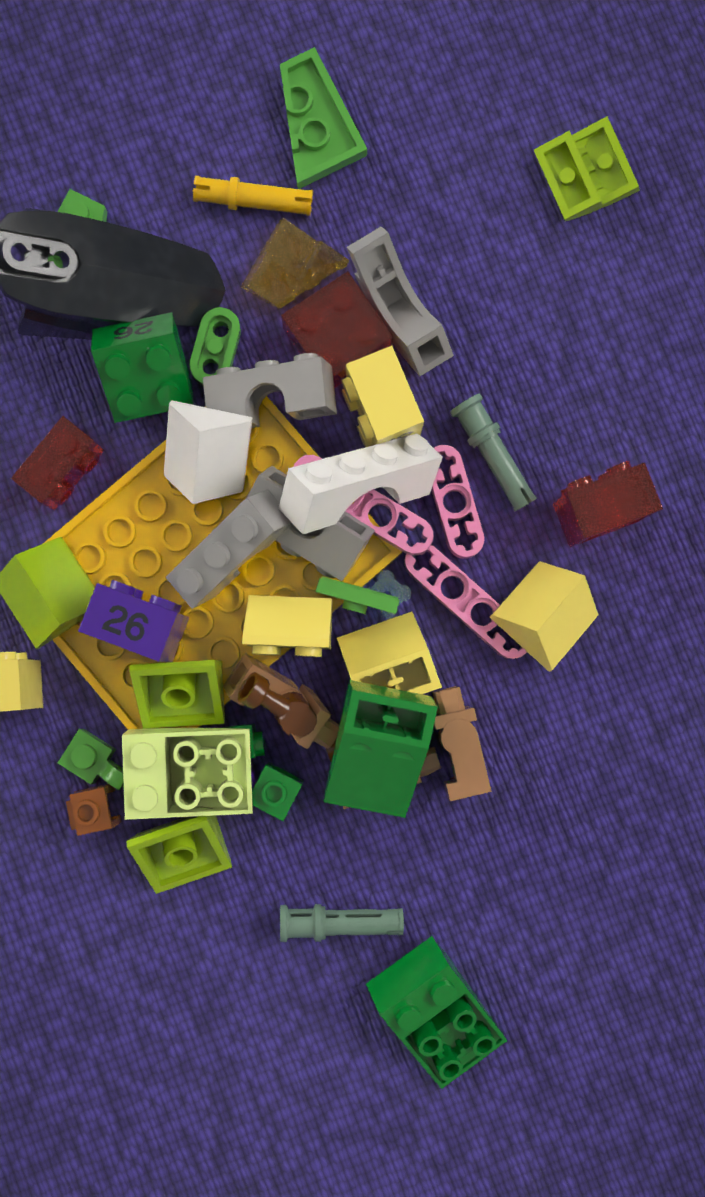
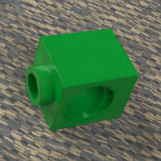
M268 762L252 790V805L284 821L304 779Z

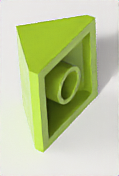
M62 537L14 555L0 572V594L36 649L41 648L83 620L95 589Z
M222 660L130 665V676L143 729L224 724Z
M216 815L183 817L137 833L126 841L128 850L156 894L232 868L231 859Z

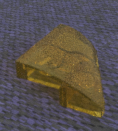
M282 218L241 287L264 302L280 309L293 301L299 294L320 284L321 280L332 273L345 268L349 260L323 241H316L291 222Z

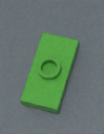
M323 576L319 578L316 593L344 600L342 608L366 614L367 607L396 614L400 601L398 597Z

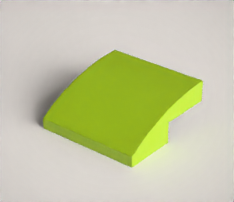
M608 116L571 135L569 130L534 149V153L565 222L592 213L640 191L637 180Z

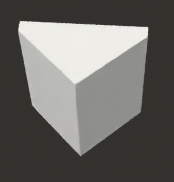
M171 400L168 411L164 476L192 504L241 493L244 489L253 417Z

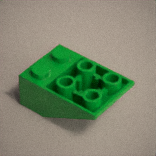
M349 680L323 802L405 818L429 749L438 706L432 696Z
M433 936L366 983L379 1015L441 1089L507 1042L504 1034Z

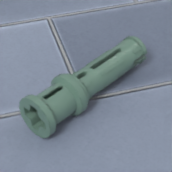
M481 393L476 394L453 408L450 414L452 417L459 419L469 436L467 440L469 446L473 448L478 447L512 504L513 510L517 511L536 500L537 497L531 491L498 435L501 433L500 425L498 422L493 423L482 405L483 397Z
M315 904L314 908L289 909L287 905H280V942H287L288 938H314L315 942H321V940L326 939V936L403 935L404 932L403 908L388 910H325V906H321V904Z

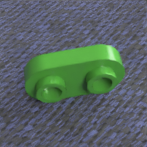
M218 307L209 310L203 316L190 359V370L195 381L203 387V377L216 375V373L206 374L204 372V367L207 364L215 363L218 369L232 367L241 328L237 316L227 308ZM219 326H225L229 329L228 333L223 337H218L214 334L215 329Z

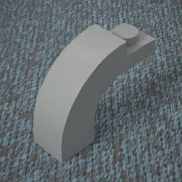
M381 226L349 245L347 250L357 271L354 274L369 305L397 350L419 376H422L453 357L454 355L442 324L429 313L412 289L402 269L389 233Z

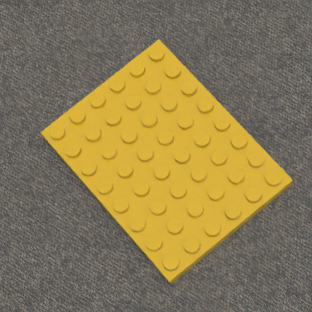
M267 396L259 406L260 427L251 428L244 489L241 493L192 504L164 476L165 440L44 542L62 537L94 587L97 583L109 587L111 581L115 580L144 591L141 598L144 601L149 602L153 594L181 605L179 614L189 617L173 662L222 660L223 685L245 653L270 667L291 649L281 648V655L252 654L253 646L242 644L248 595L332 598V613L344 601L316 593L319 578L326 576L318 572L315 565L302 556L297 557L287 553L281 547V543L276 540L269 547L261 550L239 567L238 571L240 574L215 598L193 609L166 579V576L247 498L259 474L273 466L287 475L288 468L294 467L299 458L305 455L318 456ZM368 513L370 522L374 526L380 527ZM373 534L354 567L342 582L359 587L365 586L400 556L402 551ZM82 621L54 638V643L127 729H143L130 676V665L168 662H158L78 632ZM223 687L225 706L231 699ZM201 725L179 726L171 728H199Z

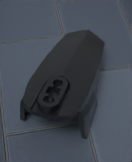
M33 208L8 213L0 220V290L4 296L25 305L18 323V333L21 335L92 340L93 329L133 322L138 319L171 312L173 313L176 326L200 327L203 316L209 310L220 306L226 292L221 275L208 253L172 240L100 220ZM12 246L20 251L21 261L15 260L11 255ZM59 256L63 267H57L53 261H48V257Z

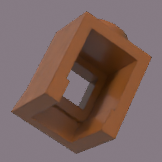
M107 784L74 791V793L69 795L70 800L66 801L71 830L76 829L77 836L112 829L121 823L120 815L111 816L106 794L114 792L115 787Z

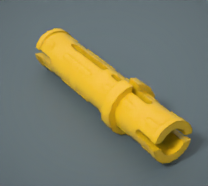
M195 175L194 185H196V188H193L194 202L225 204L232 210H237V207L241 206L311 216L313 190L240 182V179L237 177H231L230 181Z

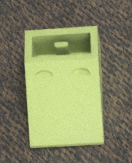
M169 727L128 729L122 734L125 820L253 814L250 729Z

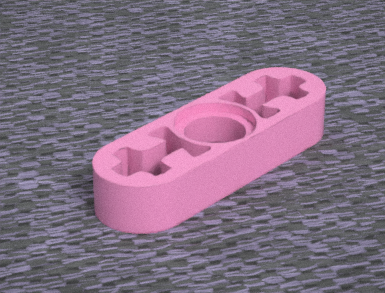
M439 445L434 449L440 455H444L446 460H453L454 462L449 468L451 481L459 477L460 483H450L439 489L437 483H444L445 478L443 471L438 469L431 491L448 549L454 556L468 559L475 556L482 549L484 533L460 453L452 446ZM451 491L459 492L465 498V508L459 513H451L443 505L444 496ZM470 515L472 521H465L464 527L467 535H475L476 540L471 543V550L466 551L463 545H456L455 540L460 536L459 526L456 524L450 527L448 521H458Z

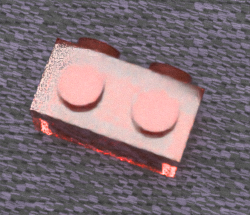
M62 416L11 479L40 503L55 510L70 498L74 491V486L83 475L93 470L104 449L67 418Z

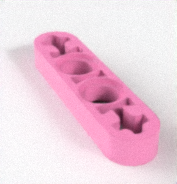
M305 455L296 461L294 467L321 460L322 458L315 455ZM374 489L360 496L345 511L374 529L373 534L411 556L425 553L432 544L433 530L426 520ZM376 505L386 506L392 514L391 521L384 527L374 526L368 518L370 509ZM399 515L406 518L401 525L406 529L413 531L416 526L423 529L421 537L426 540L424 544L417 542L413 547L407 544L408 536L399 530L396 538L388 534L396 526Z
M431 545L426 551L432 556L429 560L430 565L438 570L442 563L448 570L438 576L433 586L427 581L433 574L424 567L419 571L415 570L413 567L416 562L415 558L409 554L405 555L404 565L409 575L497 654L507 659H515L527 653L522 647L519 650L511 648L506 651L503 648L506 640L498 632L491 639L487 632L497 626L493 620L485 626H480L473 622L471 609L474 605L485 603L490 606L494 613L500 604L436 547ZM452 576L460 579L463 584V593L459 598L448 599L443 595L441 583L445 578Z

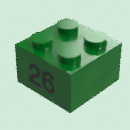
M172 312L92 330L91 352L115 423L168 412L171 400L194 405L192 382Z

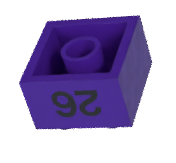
M112 580L109 587L99 583L96 584L78 632L158 662H173L189 617L179 614L182 607L179 604L153 594L149 602L141 599L144 591Z

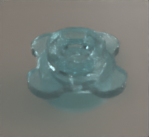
M388 570L380 572L378 574V581L372 587L366 588L381 593L390 591L392 596L398 597L400 600L399 605L403 601H408L411 597L410 588L397 582L394 579V574ZM380 610L381 616L384 618H392L396 615Z

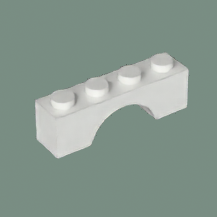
M416 433L288 468L278 509L302 534H306L337 524L340 517L355 500L368 491L383 487L399 504L424 497L431 492L443 456L426 439Z

